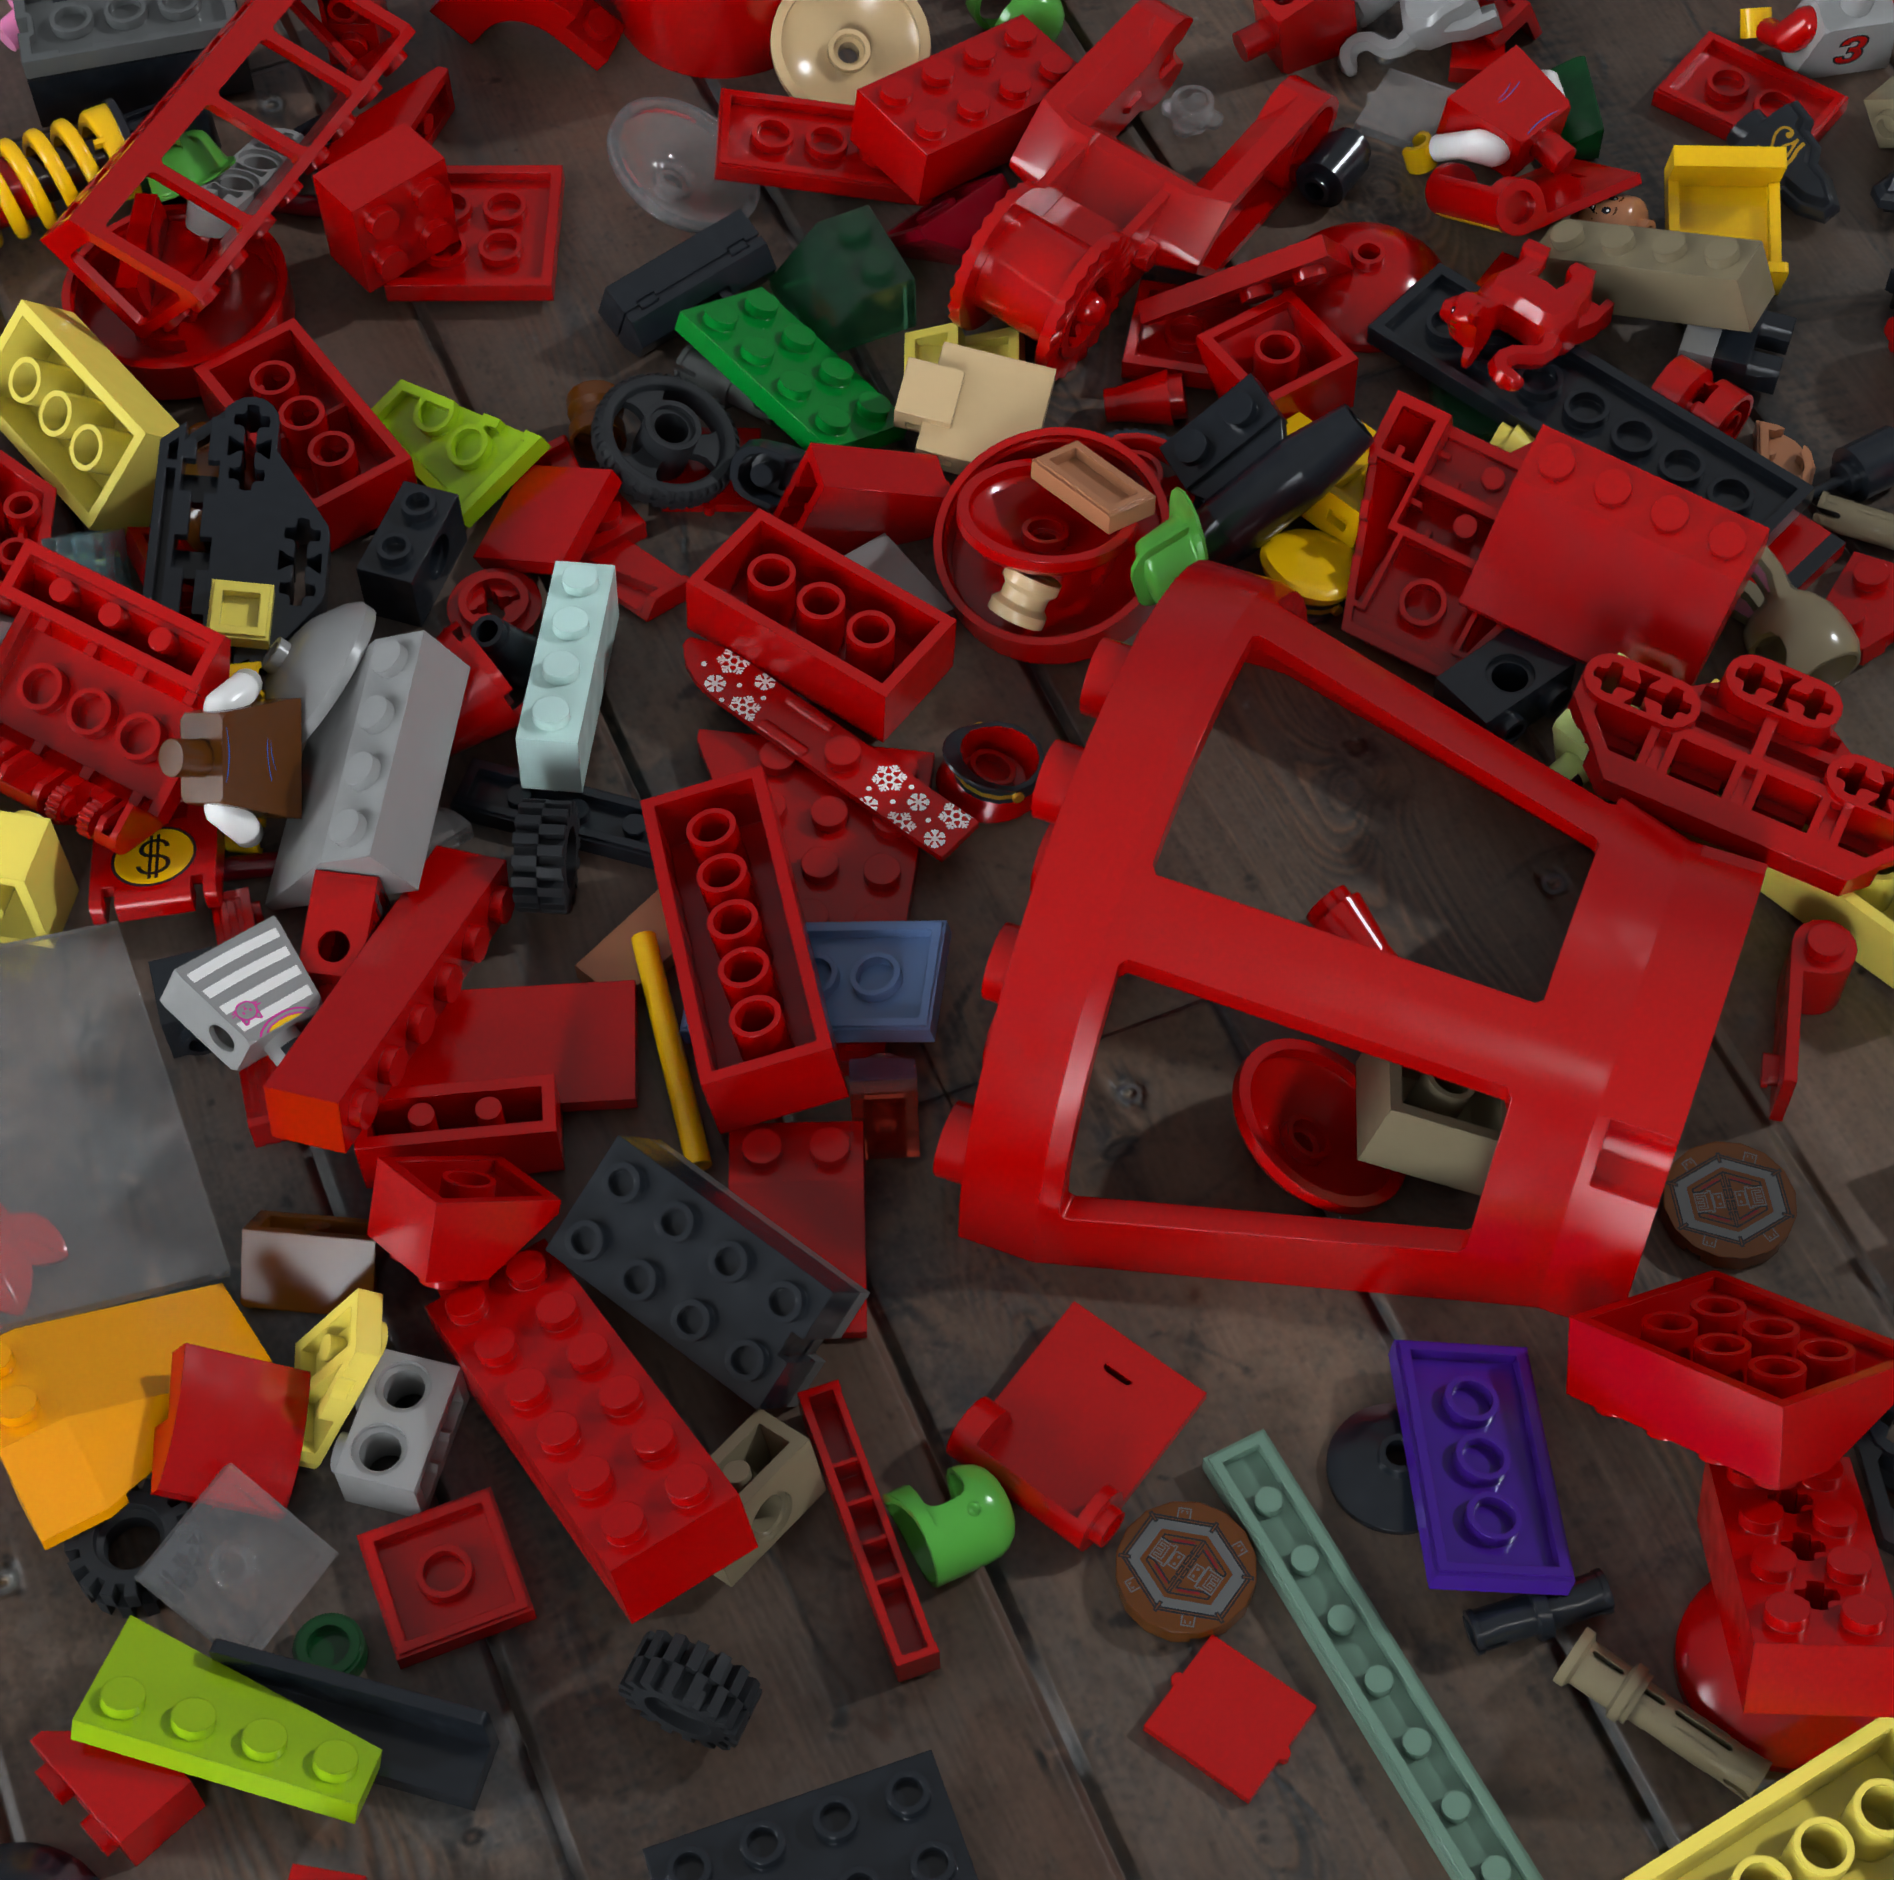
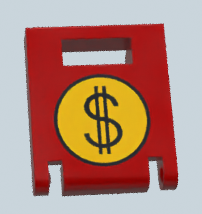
M181 799L168 824L124 855H118L93 840L88 906L95 926L109 923L111 897L113 896L119 922L196 911L197 893L194 884L203 883V894L208 908L223 906L225 834L206 819L204 807L186 804Z

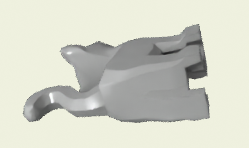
M1354 0L1360 9L1358 22L1361 28L1372 23L1397 1H1400L1403 30L1394 39H1389L1373 31L1357 32L1347 38L1341 46L1337 63L1342 73L1352 77L1357 75V57L1364 51H1369L1376 56L1391 60L1404 57L1416 50H1432L1451 42L1473 40L1498 31L1503 27L1495 3L1480 7L1478 0Z

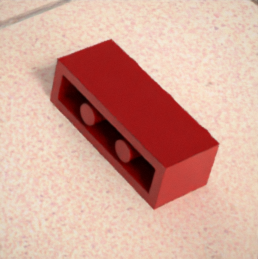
M554 1073L390 1088L378 1106L372 1125L367 1130L362 1129L354 1141V1151L366 1188L374 1187L378 1157L501 1155L526 1174L565 1170L563 1112Z

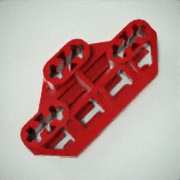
M1613 653L1600 654L1592 658L1585 666L1567 709H1570L1572 718L1585 739L1584 743L1589 747L1582 766L1596 795L1615 803L1622 797L1662 823L1743 857L1768 864V867L1838 897L1870 886L1880 870L1894 866V768L1868 757L1852 754L1834 731L1843 712L1841 696L1834 687L1817 678L1754 654L1741 655L1733 659L1726 668L1720 682L1690 686L1680 679L1627 657ZM1638 753L1637 760L1633 761L1635 754ZM1671 767L1670 773L1667 775V771ZM1720 788L1724 789L1721 797L1717 796ZM1804 824L1809 825L1806 833L1801 831Z

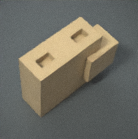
M944 341L938 364L908 357L894 409V426L919 432L915 453L937 455L943 471L959 475L969 463L991 446L1019 433L1043 428L1057 369Z

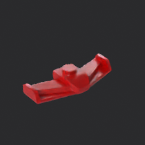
M561 435L548 442L551 448L534 464L580 468L566 435ZM618 491L580 562L615 565L618 603L646 622H649L686 601V581L689 577L686 575L681 576L635 545L647 538L646 522Z

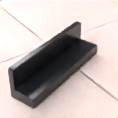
M219 1638L214 1639L209 1651L212 1660L224 1664L382 1749L380 1769L374 1780L375 1784L475 1811L500 1743L488 1712Z

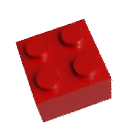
M406 122L401 123L312 175L330 255L369 293L398 278L404 272L434 254L445 250L449 245L460 239L445 158Z

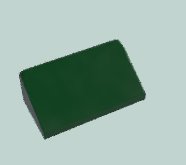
M1578 56L1549 69L1558 74L1565 96L1571 106L1560 136L1576 148L1577 151L1574 159L1599 158L1604 126L1586 57Z

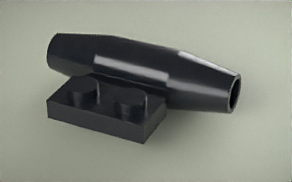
M1250 373L1159 447L1185 489L1193 496L1204 500L1202 505L1196 510L1204 533L1208 560L1233 566L1251 556L1325 497L1373 444L1374 438L1347 404L1344 403L1287 436V420L1262 383Z

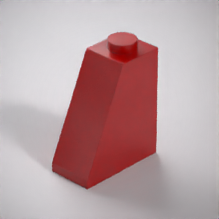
M810 442L773 516L838 553L846 555L883 533H886L896 545L930 538L935 528L940 506L951 485L945 479L937 455Z

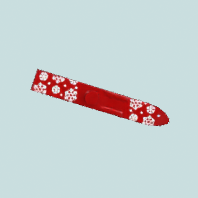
M690 637L683 643L686 669L695 685L708 698L940 862L947 859L979 828V822L747 660L710 641Z

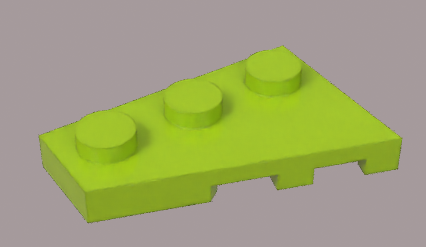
M400 379L371 408L412 457L415 475L427 487L459 495L464 524L468 528L551 448L549 443L540 435L528 430L524 432L506 425L501 419L486 413L481 415L459 406L452 399L403 379Z

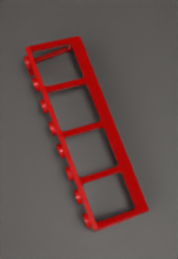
M246 0L40 241L141 340L160 327L166 333L172 331L184 320L191 309L197 314L213 301L220 292V288L215 284L217 279L221 275L224 278L231 275L248 257L249 254L243 249L245 244L249 240L252 243L256 242L274 225L277 220L271 214L276 206L280 209L297 196L304 187L298 180L303 172L309 175L330 155L331 152L325 146L330 139L333 142L337 141L354 125L357 119L352 114V111L356 106L358 109H362L370 103L383 88L377 81L380 76L388 77L406 60L408 54L403 48L416 33L409 23L371 0H337L389 31L392 35L366 55L357 59L348 52L301 0ZM288 8L347 69L344 73L275 32L274 25ZM258 44L268 47L331 85L333 91L338 95L300 143L295 142L219 95V90ZM203 109L209 110L287 157L244 212L167 167L162 162L163 156ZM145 177L156 180L232 226L190 278L107 229V222ZM87 242H91L171 289V291L154 306L146 317H143L78 253L77 249Z

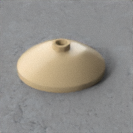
M782 0L772 24L770 52L776 75L790 97L855 105L857 89L930 57L931 37L925 14L917 0ZM843 49H851L856 53L857 60L852 63H845L839 58L838 53Z

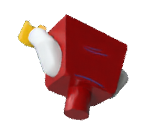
M1515 45L1447 98L1436 135L1432 137L1429 132L1420 131L1412 139L1414 147L1403 148L1402 155L1407 171L1413 175H1421L1432 171L1438 162L1464 160L1488 166L1503 176H1514L1535 159L1552 174H1560L1573 160L1577 150L1560 136L1571 106L1565 96L1558 74L1553 70H1540L1528 55Z

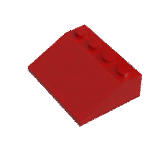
M1543 424L1513 479L1458 603L1462 607L1584 665H1587L1592 658L1600 654H1618L1620 652L1631 660L1680 679L1690 686H1694L1766 549L1770 528Z
M1712 1270L1628 1297L1627 1300L1622 1299L1569 1316L1566 1394L1594 1406L1595 1411L1600 1415L1621 1418L1645 1429L1646 1434L1651 1438L1661 1441H1672L1698 1453L1699 1458L1704 1462L1714 1465H1725L1753 1478V1482L1762 1488L1788 1490L1794 1488L1797 1482L1829 1471L1894 1405V1340L1720 1271Z

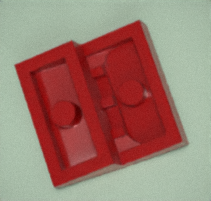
M184 1343L172 1352L168 1419L156 1426L154 1432L151 1495L274 1520L284 1517L293 1491L303 1447L311 1372L189 1343Z

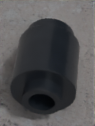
M1342 127L1327 133L1296 171V182L1302 195L1309 202L1323 207H1334L1340 204L1369 167V158L1371 156L1369 142L1360 132L1349 127Z

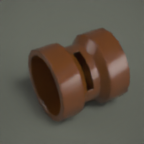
M604 380L584 381L574 386L567 395V415L571 422L568 430L569 445L573 453L579 458L597 461L591 444V425L595 411L603 396L610 388L614 387V384ZM624 408L615 416L613 423V434L620 452L625 449L627 443L626 426L622 420Z

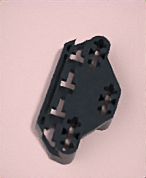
M244 397L228 405L224 412L216 417H212V420L190 435L186 421L161 438L143 596L180 613L183 584L194 586L191 618L203 620L202 625L207 626L212 579L274 585L275 599L269 648L279 637L288 641L309 620L327 612L331 570L329 526L281 457L279 414L274 405L262 398ZM250 433H257V452H255L254 458L255 482H253L251 490L245 491L246 441H248ZM209 444L208 465L220 466L219 476L186 474L187 463L196 464L198 449ZM191 508L202 510L200 542H211L210 553L177 550L178 540H188ZM306 544L308 547L304 578L305 597L302 600V605L294 606V583H296L297 574L296 553L299 550V545ZM231 646V648H235L233 664L262 662L268 651L267 649Z

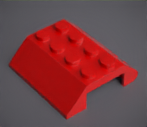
M26 538L0 586V595L21 607L0 645V793L40 814L47 815L48 818L57 823L63 824L64 821L68 822L70 817L74 818L79 814L75 825L77 827L76 831L79 832L78 834L95 840L97 844L118 855H124L168 824L182 799L181 777H168L162 772L158 759L159 750L165 740L180 738V719L184 713L203 709L205 697L229 679L231 639Z

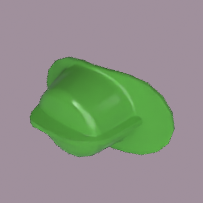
M203 130L184 132L162 158L164 165L199 186L221 175L236 161L235 157L226 156ZM147 177L152 194H158L161 203L181 196L156 180Z
M1179 487L1171 491L1169 519L1143 536L1135 545L1136 559L1131 567L1130 578L1137 600L1143 606L1156 605L1172 582L1189 565L1198 560H1208L1205 537L1199 517L1192 501L1186 492Z

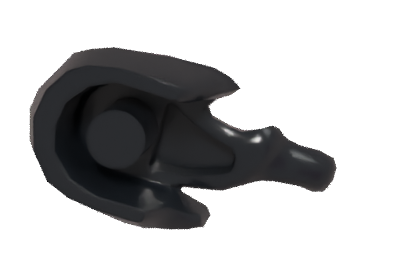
M767 439L748 440L734 453L731 460L730 479L734 490L753 504L774 512L806 451L788 443Z

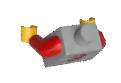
M1802 0L1796 9L1782 21L1772 18V7L1740 9V38H1758L1761 43L1780 50L1786 68L1810 79L1887 68L1894 45V0Z

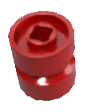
M1683 354L1674 358L1664 368L1651 387L1655 392L1734 439L1738 437L1746 424L1754 403L1751 394L1728 380L1721 379L1714 383L1713 372Z

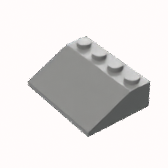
M425 630L379 638L370 643L343 692L323 721L307 739L302 757V819H286L265 905L270 909L279 910L309 906L315 870L379 877L387 895L419 890L471 668Z

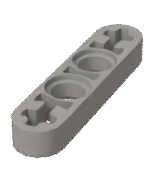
M274 128L297 143H300L305 137L294 130ZM253 138L233 156L236 158V161L228 170L201 186L243 212L287 159L286 156L256 138ZM187 200L185 224L192 233L207 238H223L232 227Z

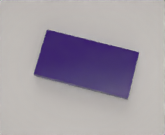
M1394 1339L1388 1356L1428 1588L1436 1590L1568 1596L1575 1584V1577L1527 1347Z

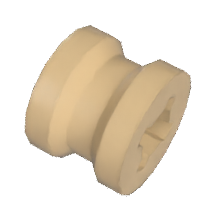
M1004 568L1002 572L1005 579L1001 591L991 596L987 606L995 614L1015 625L1033 631H1041L1047 621L1045 608L1050 600L1058 597L1062 585L1051 576L1026 574Z

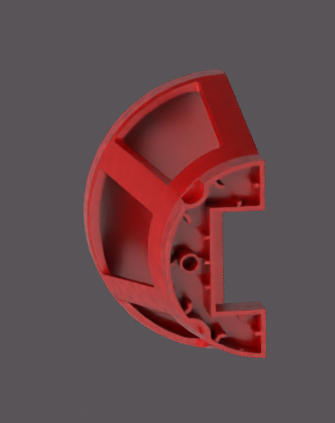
M1210 560L1194 562L1172 582L1160 598L1146 622L1140 627L1133 645L1107 637L1101 639L1088 666L1080 697L1081 715L1097 719L1085 747L1056 739L1050 746L1040 768L1032 798L1031 815L1033 818L1049 822L1050 824L1042 838L1034 862L1030 882L1031 894L1021 926L1011 922H1006L993 944L985 968L981 989L982 998L997 1003L998 1006L984 1045L982 1070L975 1103L972 1104L963 1100H958L955 1103L944 1124L934 1157V1176L961 1185L958 1237L1035 1263L1537 1307L1566 1318L1622 1299L1627 1300L1726 1000L1768 864L1690 841L1622 797H1620L1616 804L1607 803L1308 623L1307 609L1303 597L1283 582ZM1245 662L1290 676L1592 849L1595 856L1571 919L1544 1000L1534 1003L1156 875L1155 867L1194 768L1219 712ZM1129 973L1504 1100L1507 1114L1472 1228L1461 1230L1076 1196L1069 1192L1070 1170L1083 1107L1118 978Z

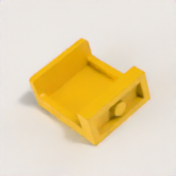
M1674 145L1664 168L1665 230L1763 241L1775 290L1774 295L1779 294L1789 275V263L1782 261L1780 181L1787 169V147Z

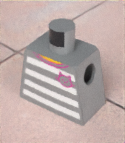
M274 915L174 969L160 998L161 1003L222 1062L230 1069L236 1071L243 1070L267 1055L278 1066L322 1005L318 990L283 927Z

